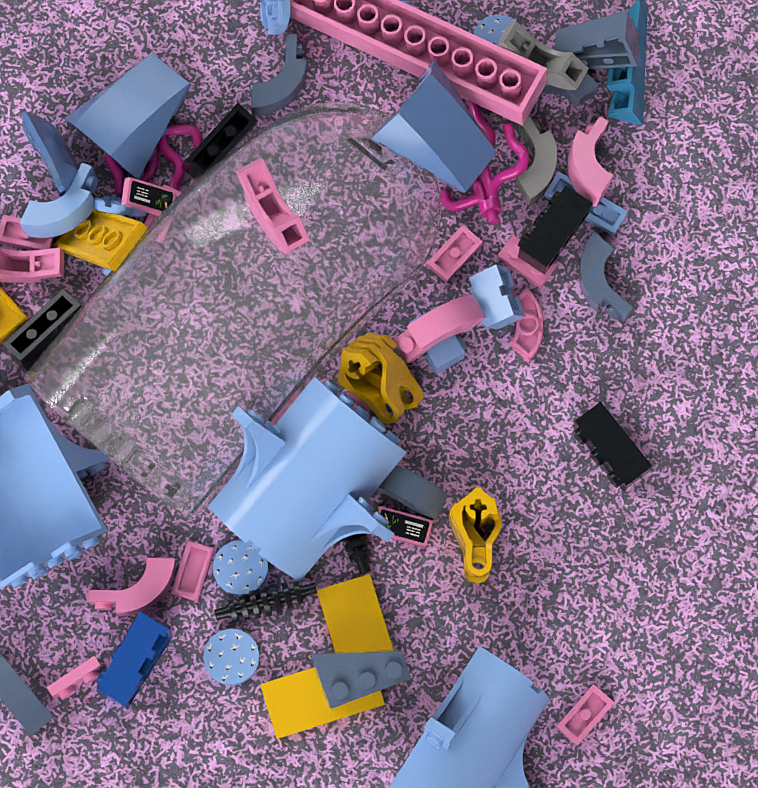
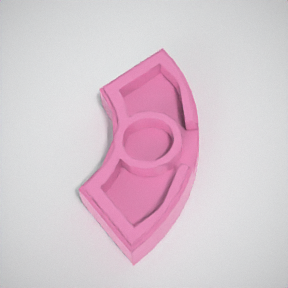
M526 288L518 296L526 317L515 322V335L509 342V346L529 363L541 344L544 325L540 305L533 293Z

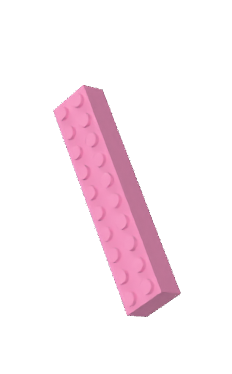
M290 0V18L419 78L429 65L436 60L460 97L522 126L548 82L546 67L400 0Z

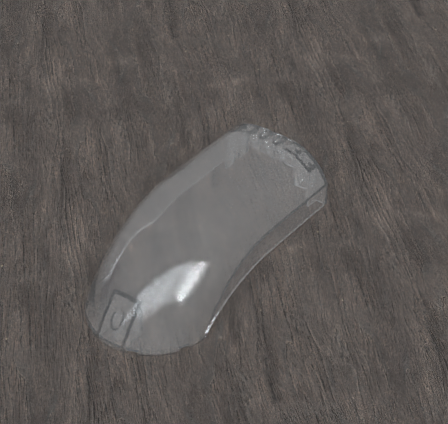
M347 102L318 103L294 110L282 116L231 152L184 190L153 221L118 269L108 274L23 378L53 410L132 478L186 518L197 521L234 475L242 459L245 444L244 433L240 423L231 415L238 406L247 412L253 409L264 418V424L269 420L275 425L311 380L321 374L359 330L402 287L417 275L425 265L435 246L441 224L442 201L438 178L425 168L421 169L414 165L411 160L404 156L391 152L390 148L385 145L377 144L370 140L382 123L391 117L383 111L367 105ZM259 158L264 159L281 197L287 206L295 214L299 215L310 241L287 254L276 247L256 220L243 195L245 191L236 174L237 170Z

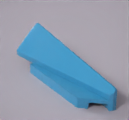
M636 0L628 12L640 37L638 66L608 68L606 86L610 91H614L608 116L628 123L643 125L648 4L645 0Z

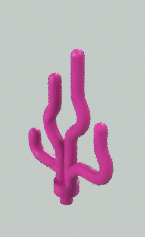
M467 100L470 113L494 148L496 137L492 126L483 119L480 106ZM505 123L503 131L509 148L519 157L518 163L498 173L493 178L489 165H487L480 174L481 179L477 177L472 184L475 194L458 201H453L449 190L443 189L440 192V198L446 209L457 212L478 204L481 217L487 218L490 225L499 222L498 214L502 211L498 199L499 187L502 183L521 175L529 164V153L526 147L517 140L511 123Z
M190 124L167 125V132L164 137L160 138L154 149L156 152L151 162L148 161V166L143 171L142 181L148 182L158 170L159 146L161 153L173 163L175 168L169 182V187L180 191V184L185 176V171L182 169L184 161L169 146L168 136L190 135L193 148L196 149L203 141V137L199 129ZM106 153V164L114 177L115 194L122 196L125 181L123 170ZM148 215L143 216V218H144V223H145V221H146ZM145 236L146 245L149 247L154 246L156 241Z

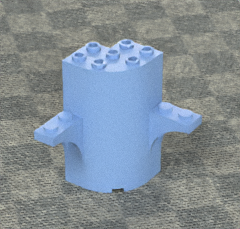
M316 377L311 380L275 425L269 420L264 424V418L253 409H250L249 412L240 406L235 409L231 415L240 423L244 433L243 456L234 475L208 506L243 542L248 543L264 559L299 582L326 550L343 538L354 534L367 533L376 535L388 543L394 535L387 527L389 521L379 512L373 513L371 510L374 507L367 500L407 453L399 445L402 441L390 430L385 433L386 426L374 416L371 420L368 419L371 415L359 405L355 408L356 401L344 391L339 395L340 389L329 380L323 383Z
M29 383L10 389L0 396V589L11 584L13 588H17L28 582V577H32L33 580L42 577L48 573L46 568L52 569L65 562V558L71 561L83 554L82 548L87 550L99 544V537L108 532L81 479L86 477L88 472L93 476L106 468L104 464L111 460L113 456L108 448L102 450L83 448L59 433L48 420Z
M479 646L445 700L424 726L423 735L389 788H530L523 769V750L530 731L550 700L542 689L532 685L533 681Z

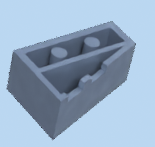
M627 10L556 30L554 50L572 52L589 69L638 66L640 37Z
M399 650L309 653L327 704L331 709L412 679L402 651Z

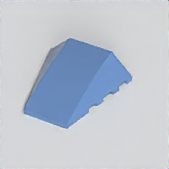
M152 53L64 119L110 155L133 177L141 180L147 162H151L156 152L154 150L156 145L167 132V125L171 117L176 115L191 84Z
M434 60L418 79L420 84L396 114L387 118L370 140L377 144L385 145L390 148L391 152L398 156H404L411 160L414 165L421 169L425 168L432 172L433 176L465 193L497 152L437 61Z
M24 112L21 114L23 131L34 151L37 150L53 178L59 197H62L70 188L79 170V165L65 139L54 125L40 116Z

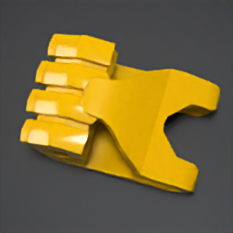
M369 332L364 336H359L356 341H351L348 347L343 349L340 370L337 376L338 382L349 392L367 403L382 422L386 424L395 423L402 417L405 409L409 410L420 405L424 398V393L410 373L406 363L392 351L398 345L388 335ZM381 363H382V366H383L382 371H381L380 368L378 367ZM404 390L410 391L414 400L409 399ZM386 404L393 410V415L387 411Z
M478 486L458 503H455L449 511V524L463 553L464 576L468 582L476 585L485 582L489 577L492 567V548L502 528L501 515L498 511L496 500ZM475 509L480 514L479 529L483 528L487 523L494 525L491 534L485 541L474 528L476 520ZM480 563L483 565V569H476L472 564Z

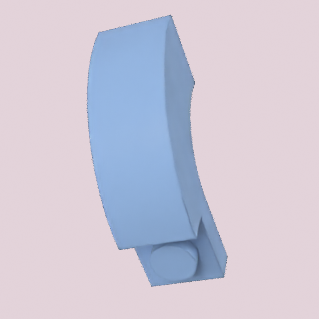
M81 163L70 188L62 197L51 202L30 200L20 221L26 236L36 238L59 236L73 230L89 217L94 209L95 202L91 193L96 190L98 178L91 165Z

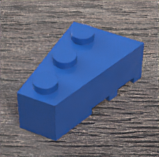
M139 612L129 627L122 644H119L111 657L113 660L108 669L104 668L98 676L96 683L99 685L96 689L101 694L128 709L173 638L170 630L142 612Z

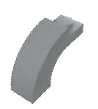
M517 21L508 24L497 43L506 50L546 67L548 78L546 84L558 88L577 90L589 69L572 52H560L545 46Z
M528 116L524 125L522 126L517 123V127L532 151L533 163L527 171L517 176L515 185L527 205L531 206L545 194L553 180L557 164V146L551 130L540 134L542 130L538 121Z

